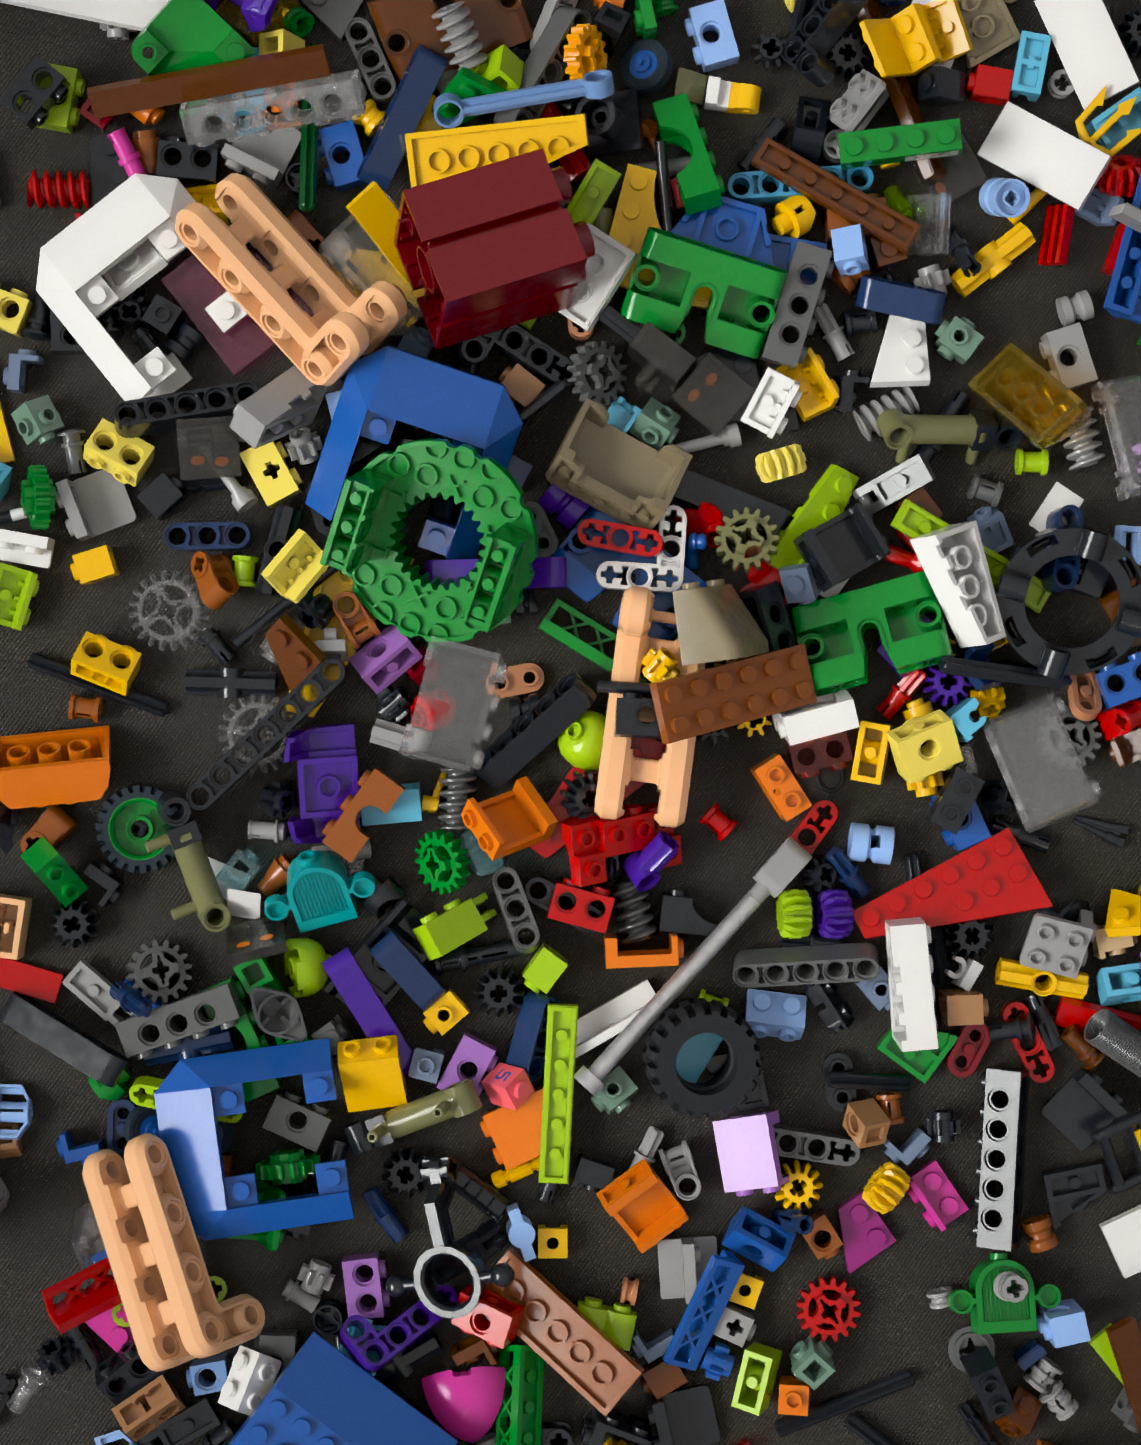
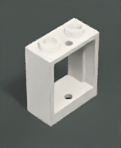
M842 690L828 695L817 696L816 703L773 714L772 720L775 730L778 731L780 738H785L789 745L792 746L860 727L854 700L848 691Z

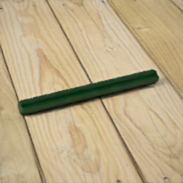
M308 43L305 45V47L314 46L317 44ZM320 78L304 80L302 82L299 209L303 212H313L316 207Z

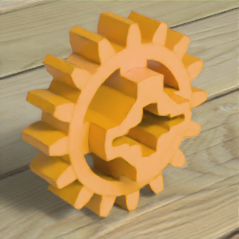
M591 23L577 24L576 27H571V34L566 35L568 45H564L563 61L567 62L568 65L565 73L570 75L569 80L582 78L584 74L590 71L607 70L608 56L603 50L606 43L601 40L602 32L597 31L596 25H591Z

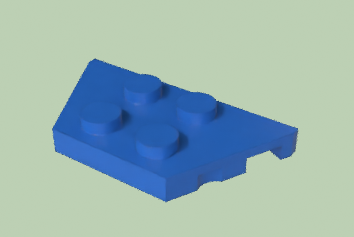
M721 196L722 206L688 216L685 214L681 221L670 231L671 233L775 266L764 208Z

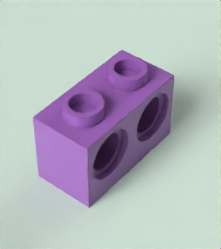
M379 1252L344 1256L342 1269L348 1317L352 1315H360L365 1319L384 1317L386 1308L391 1307L390 1295L386 1289L384 1290L382 1279L387 1278L386 1261L380 1260ZM361 1265H368L372 1268L373 1275L362 1277L359 1275L357 1268ZM370 1294L376 1298L377 1304L367 1307L361 1302V1297Z

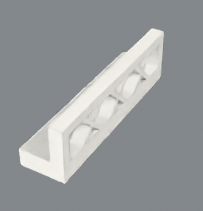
M648 979L578 1018L575 1058L624 1030L656 994Z

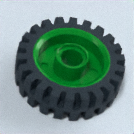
M132 785L117 791L106 800L98 814L96 837L97 842L101 846L102 853L107 856L111 863L129 872L145 873L158 870L175 858L171 845L148 853L145 847V842L166 834L163 828V824L166 823L158 814L156 805L160 796L167 791L151 785ZM179 803L170 804L166 811L167 814L175 815L180 810ZM138 820L145 821L149 826V832L145 837L138 836L134 831V824Z

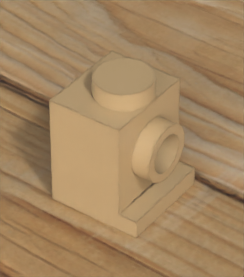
M1106 924L1097 926L1095 939L1091 942L1094 957L1105 959V952H1108L1109 956L1126 953V948L1134 946L1138 940L1137 936L1108 938L1105 931Z

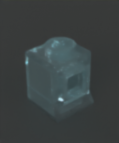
M248 848L244 852L241 849H237L215 878L229 889L245 891L263 868L258 863L261 858ZM238 860L250 868L242 880L230 872Z

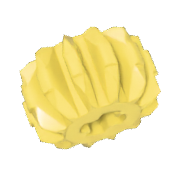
M792 444L758 454L755 458V467L761 482L769 483L803 473L807 469L805 462L807 460L801 445Z

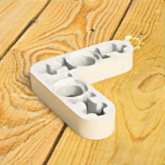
M671 505L659 521L658 533L663 537L664 543L674 541L679 546L680 551L676 557H667L662 551L657 556L656 564L606 561L597 569L596 580L598 584L603 588L626 590L631 586L645 587L651 592L672 593V591L678 590L683 582L687 526L685 511L679 506ZM671 511L676 512V517L681 518V522H677L675 525V533L681 532V538L674 535L663 536V531L668 533L670 531V522L665 521V517H668ZM607 567H612L614 573L622 574V567H627V585H621L622 578H613L612 583H606V578L601 577V572H606ZM639 568L646 571L648 575L647 582L640 586L635 585L631 580L632 571ZM652 569L658 570L656 576H665L667 571H672V576L677 577L678 581L673 582L671 587H666L665 581H656L657 587H651L650 585L653 580Z

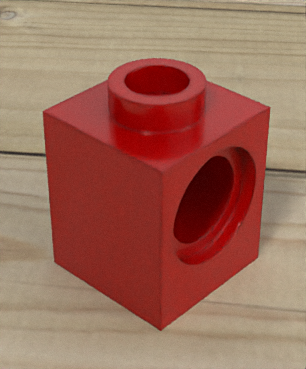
M978 64L974 73L969 72L966 90L970 91L969 101L1004 107L1009 100L1014 70Z

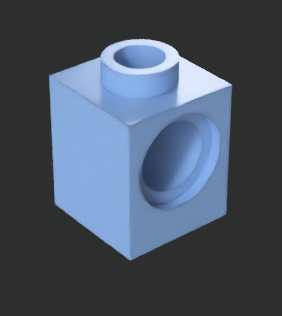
M856 224L831 230L834 261L840 276L845 274L856 275L861 271L869 270L866 238L861 225Z

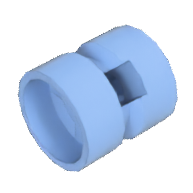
M994 177L987 180L979 191L980 207L991 216L1015 218L1027 210L1030 203V192L1025 183L1018 179Z
M852 822L848 835L847 858L852 861L865 862L867 858H870L872 863L890 865L894 849V827L876 825L874 829H871L869 824ZM871 840L876 841L875 848H870Z

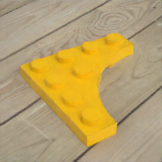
M628 163L609 236L639 256L648 227L661 229L654 201L657 171ZM638 257L619 287L628 289ZM648 268L642 269L638 274V277L643 281H650L655 276L654 271ZM708 287L699 288L695 293L691 306L707 310L712 290Z

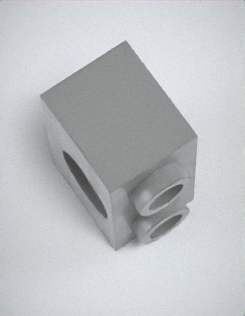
M1080 322L1047 332L1040 337L1042 341L1039 343L1040 353L1044 360L1048 359L1051 369L1048 371L1049 381L1053 388H1057L1058 393L1090 384L1098 379ZM1061 352L1071 354L1073 358L1071 366H1065L1061 363Z

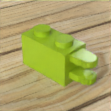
M486 892L463 902L457 898L443 906L445 910L443 913L437 915L436 911L419 919L422 925L414 928L413 932L429 961L444 956L488 930L484 922L497 915L495 909H488L480 915L476 908V905H480L488 898Z

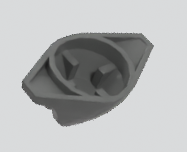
M257 986L249 993L255 1020L262 1031L275 1037L296 1042H302L308 1036L300 1006L293 996L278 989Z

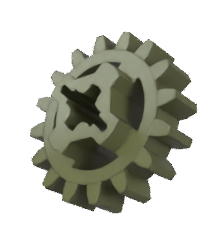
M745 507L741 515L734 509L732 519L726 516L722 518L725 526L716 527V532L721 536L714 537V544L720 546L716 549L717 556L725 555L723 558L725 566L732 562L733 571L737 572L740 566H742L745 573L749 574L751 566H754L757 571H761V562L768 565L771 564L769 554L777 555L778 550L774 545L779 544L780 540L779 536L773 535L777 532V525L769 526L771 522L769 515L761 518L760 509H757L754 514H750L748 507ZM759 527L765 532L767 540H764V537L758 534ZM748 536L752 537V541H748L746 545L742 544V540H746ZM727 540L730 542V544L735 545L736 548L734 554L728 548ZM756 553L758 554L754 557L748 558L751 555H754Z

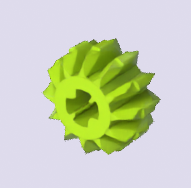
M787 889V891H782L778 895L775 911L777 929L782 938L799 939L807 937L811 933L813 927V907L811 906V898L806 890Z

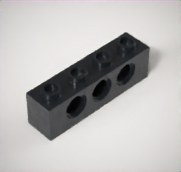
M778 581L756 585L737 593L768 639L769 652L797 645Z

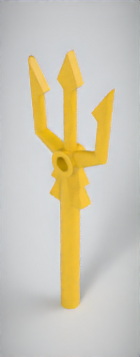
M1106 84L1075 120L1079 140L1112 158L1141 134V128L1127 130V136L1110 150L1096 143L1123 115L1130 114L1137 98L1136 96L1118 104V110L1091 137L1089 136L1084 121L1097 106H1103ZM1036 188L1030 194V203L1027 210L1018 217L1007 219L1015 226L1047 193Z

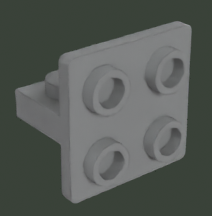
M714 1235L665 1238L657 1243L660 1294L662 1299L685 1298L686 1304H689L712 1254L717 1255V1240Z

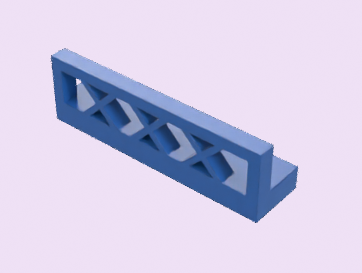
M722 1249L720 1256L712 1254L663 1357L666 1364L696 1370L745 1267L733 1252Z

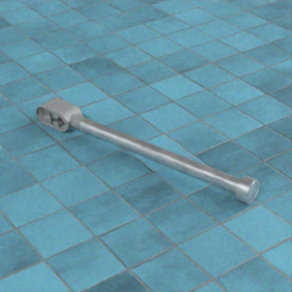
M790 836L753 876L757 883L588 1069L583 1065L573 1077L596 1097L605 1087L601 1081L764 900L769 895L776 898L813 856Z

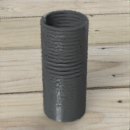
M1108 1009L1097 1011L1085 1026L1084 1040L1141 1078V1032Z

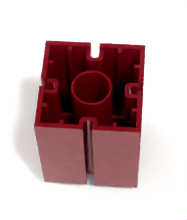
M543 148L402 191L394 244L412 290L424 288L425 294L417 298V303L436 349L570 308L578 287L577 283L586 280L585 265L587 259L595 255L592 234L584 221L573 224L567 208L562 209L561 205L572 202L571 184L563 167L550 168Z

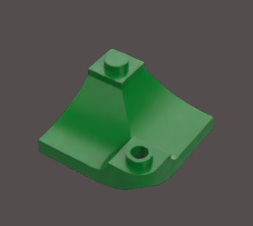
M169 0L138 34L131 46L132 58L150 76L249 58L256 53L203 0ZM145 47H151L153 50V54L149 58H145L142 55V50ZM208 98L179 104L193 115Z

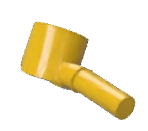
M440 774L433 791V796L423 795L421 807L423 812L434 813L438 810L439 792L442 791L444 786L439 783V780L447 778L448 775Z

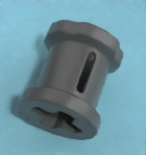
M975 473L969 486L967 499L977 498L990 502L992 507H996L1003 492L1004 482L999 481L996 483L980 477V474Z

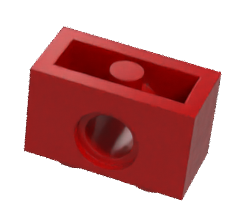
M472 1284L460 1292L457 1302L461 1303L470 1298L473 1289ZM485 1288L479 1304L468 1315L452 1319L451 1324L459 1327L466 1334L475 1335L485 1340L492 1347L504 1349L516 1338L525 1307Z

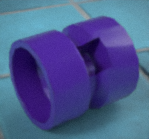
M554 485L538 501V504L547 512L558 513L556 520L568 531L591 507Z

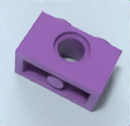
M391 624L381 632V636L374 637L348 659L377 695L423 658L407 636L400 634L397 627Z
M465 1031L436 1088L443 1090L454 1083L471 1078L479 1096L483 1089L481 1079L485 1071L490 1073L499 1058L494 1055L496 1047ZM465 1062H473L477 1066L478 1071L473 1076H466L461 1071V1065Z

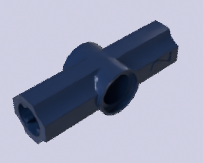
M219 1025L209 1029L211 1034L193 1040L192 1035L182 1038L183 1044L167 1050H165L164 1045L153 1049L154 1054L143 1058L146 1067L176 1060L179 1061L180 1059L200 1057L214 1051L229 1050L235 1047L233 1030L231 1027L221 1030Z

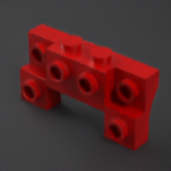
M658 802L646 805H625L624 815L616 820L600 818L596 815L562 823V837L570 860L571 884L585 887L606 882V858L643 850L660 831L668 833L680 846L678 848L679 852L664 868L682 864L681 835L674 833V828L660 826L656 822L654 815L657 814Z

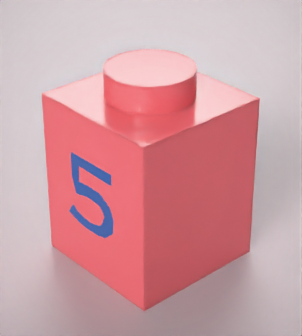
M500 1062L481 1081L492 1104L515 1111L535 1092L523 1068Z

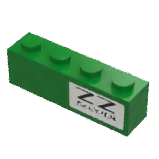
M960 118L838 133L841 170L961 155L963 149Z

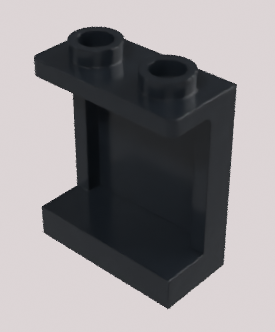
M861 502L818 527L807 530L793 541L804 561L810 563L813 576L823 593L876 564L891 553L886 537L879 533L873 523L874 520L871 512Z

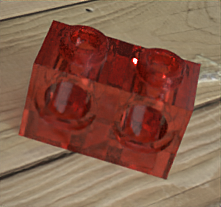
M846 731L792 746L789 745L787 740H784L793 775L801 774L802 779L819 775L818 769L828 766L830 771L848 767L847 761L854 760ZM833 740L841 745V753L835 758L830 757L826 752L827 744ZM803 748H808L813 754V759L808 765L800 764L797 759L798 752Z

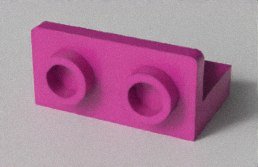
M935 1159L909 1175L911 1179L907 1193L915 1204L919 1201L923 1204L926 1211L922 1215L931 1228L937 1226L943 1232L946 1230L945 1226L969 1210Z

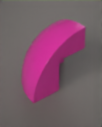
M472 1367L469 1371L461 1372L447 1370L422 1378V1386L427 1403L438 1422L449 1433L463 1441L474 1443L482 1438L493 1425L502 1404L505 1389V1367Z

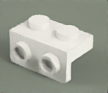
M768 366L740 421L767 434V437L771 439L775 433L781 435L788 422V418L784 417L789 406L795 408L803 393L798 390L800 382Z
M240 1345L237 1354L233 1358L230 1372L221 1389L217 1403L250 1416L274 1384L282 1362Z

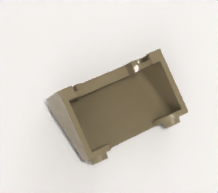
M586 398L546 472V479L560 490L625 525L652 530L665 515L692 455L675 444L663 446L659 451L608 424L610 415L606 407L600 402Z
M724 579L706 581L707 587H700V581L681 584L682 590L672 591L682 666L738 659L769 652L768 639L733 586L725 584Z

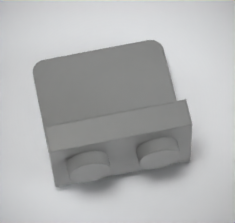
M862 69L860 73L855 74L851 78L848 89L843 96L834 101L830 107L827 119L846 132L864 130L890 96L886 83L865 69Z
M264 113L246 115L232 145L225 143L220 154L224 161H226L225 165L238 173L244 170L252 174V179L264 186L271 184L278 188L301 142V132Z
M104 470L74 481L64 479L55 483L58 489L56 491V501L61 509L65 507L69 518L65 520L68 532L71 537L76 536V539L80 541H86L133 523L137 519L125 484L120 483L112 474Z
M1081 909L1076 922L1043 913H1036L1033 916L1019 957L1020 964L1076 979L1080 967L1086 964L1089 942H1093L1096 936L1097 924L1093 923V912Z

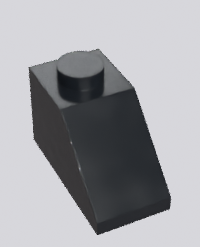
M799 96L790 150L810 162L819 163L826 132L828 101Z

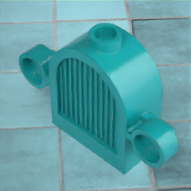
M306 850L301 852L288 867L287 894H274L267 897L264 902V913L268 919L279 921L288 915L289 910H292L300 933L358 918L356 896L359 898L371 896L375 891V879L371 873L366 871H360L348 877L344 864L335 855L325 851Z

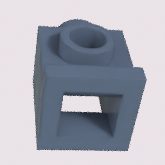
M881 966L879 974L873 980L854 982L879 1011L883 1007L886 1010L890 1009L888 975ZM881 984L885 985L886 992L883 995H877L876 987Z

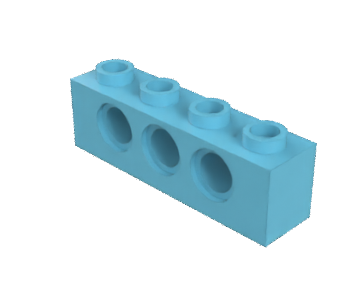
M1141 963L1100 969L1095 980L1101 1006L1141 1001V969L1139 968Z

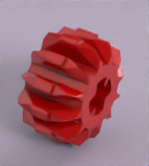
M1122 153L1114 155L1096 184L1099 192L1107 193L1109 197L1113 195L1119 198L1121 196L1132 197L1135 194L1141 173V159L1133 158L1131 154L1127 156Z

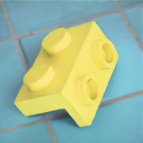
M298 529L263 570L261 575L281 596L294 603H298L319 577L326 572L329 565L324 566L320 564L323 550L319 548L305 531Z

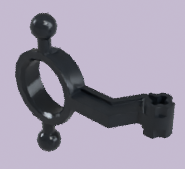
M453 1154L427 1157L422 1160V1168L420 1169L422 1180L424 1179L427 1185L431 1184L424 1207L433 1247L427 1249L418 1258L413 1271L414 1278L407 1279L402 1274L391 1275L386 1281V1290L389 1295L395 1298L404 1296L407 1291L416 1290L419 1299L429 1311L443 1318L456 1319L468 1315L479 1304L487 1283L493 1282L498 1287L509 1286L515 1278V1272L513 1267L507 1263H499L492 1270H486L481 1258L472 1249L455 1242L448 1211L456 1190L454 1180L458 1179L459 1171L458 1160L454 1159ZM441 1255L453 1256L468 1268L472 1277L473 1289L467 1301L461 1303L452 1302L443 1297L436 1289L431 1278V1267L436 1257Z

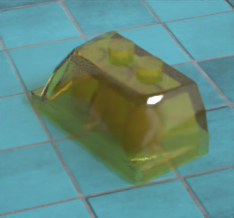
M1011 342L968 383L973 392L1041 449L1063 441L1092 417L1089 408L1080 397Z

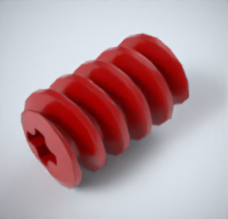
M32 170L31 177L28 178L27 205L29 208H32L34 202H36L38 208H44L46 202H48L50 208H56L58 202H60L61 207L67 209L71 202L74 209H80L83 202L86 209H90L91 183L87 180L84 171L80 172L78 179L74 178L72 171H68L67 178L63 179L60 170H57L54 179H51L49 171L45 170L42 179H39L37 171Z

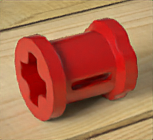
M716 802L698 821L701 825L706 824L715 832L720 842L738 823L735 819H729L719 809V805Z

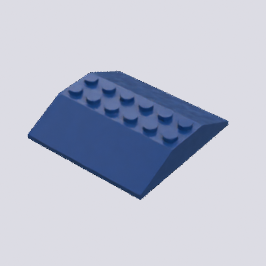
M313 1331L228 1445H456L458 1440Z

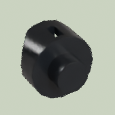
M375 874L373 876L375 879V891L363 905L379 920L386 913L387 901L400 899L407 891L392 876L383 882Z

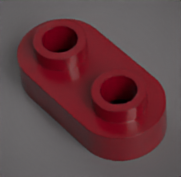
M985 1024L962 1026L957 1036L958 1040L946 1057V1066L953 1075L964 1078L970 1076L976 1070L991 1041L989 1028ZM973 1030L979 1031V1038L976 1040L970 1039V1033ZM959 1056H964L966 1059L963 1066L956 1065V1059Z

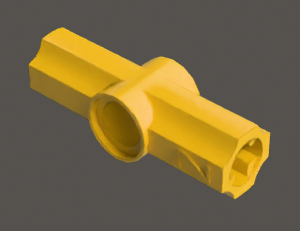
M1019 222L998 240L988 243L974 255L981 264V270L978 274L972 276L968 269L971 276L965 277L963 271L959 268L950 276L954 289L965 298L989 278L992 280L1012 264V260L1020 256L1036 242L1027 226Z
M1001 957L995 969V983L997 985L1031 990L1039 996L1054 994L1083 1000L1089 986L1088 973L1079 971L1077 978L1073 979L1053 974L1049 971L1021 965L1018 960ZM1048 975L1045 981L1035 982L1038 976Z

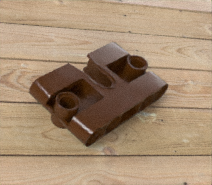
M370 0L367 2L398 85L415 50L420 44L448 59L443 73L460 68L459 65H449V61L455 57V54L444 52L451 43L440 41V38L447 32L446 30H436L442 19H432L431 17L439 10L433 0ZM453 0L454 3L465 1L461 6L470 8V13L465 18L474 19L475 23L470 29H475L479 33L478 37L474 40L481 41L483 44V48L479 52L489 54L503 44L510 48L533 38L534 31L522 0H513L509 5H502L500 0ZM393 34L403 36V44L398 49H391L388 46V39Z

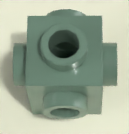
M955 316L950 322L945 319L934 333L938 336L934 345L938 347L937 352L949 361L955 359L963 365L983 340L984 336L974 330L976 325L963 316L959 319ZM954 336L958 337L959 342L954 339Z
M49 395L26 401L11 413L18 432L23 437L27 446L37 442L42 446L54 441L57 438L55 434L64 427L60 414L55 409Z
M651 397L632 425L629 433L646 445L659 451L665 442L670 445L676 437L679 429L675 426L681 416Z
M619 1065L605 1076L601 1081L605 1087L596 1097L593 1095L590 1100L600 1112L605 1110L610 1115L616 1111L620 1114L632 1104L629 1099L637 1093L638 1087ZM608 1090H614L616 1094L611 1095L608 1093Z
M809 1335L804 1341H799L789 1354L792 1373L797 1379L802 1382L804 1381L813 1390L817 1389L836 1371L832 1359L833 1351L822 1340L818 1342Z

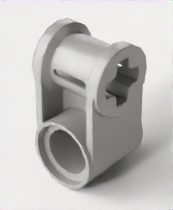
M683 1140L681 1145L665 1151L663 1149L658 1150L665 1171L670 1177L677 1196L686 1201L695 1199L700 1194L701 1183L687 1141ZM684 1178L693 1179L696 1183L694 1190L687 1193L681 1191L679 1188L681 1180Z

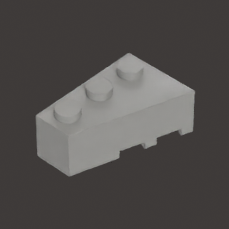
M294 365L253 395L238 403L233 410L234 417L229 427L254 449H257L312 424L329 386H320L312 383Z

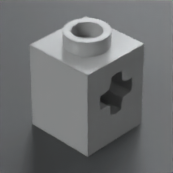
M727 1303L713 1335L743 1347L746 1340L750 1341L756 1330L757 1325L754 1324L753 1314ZM735 1319H738L740 1327L734 1326L731 1330L728 1322L733 1323Z

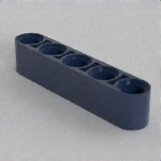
M422 44L417 47L357 173L358 179L368 184L372 181L376 182L383 192L388 188L406 151L405 134L415 132L446 67L447 58Z

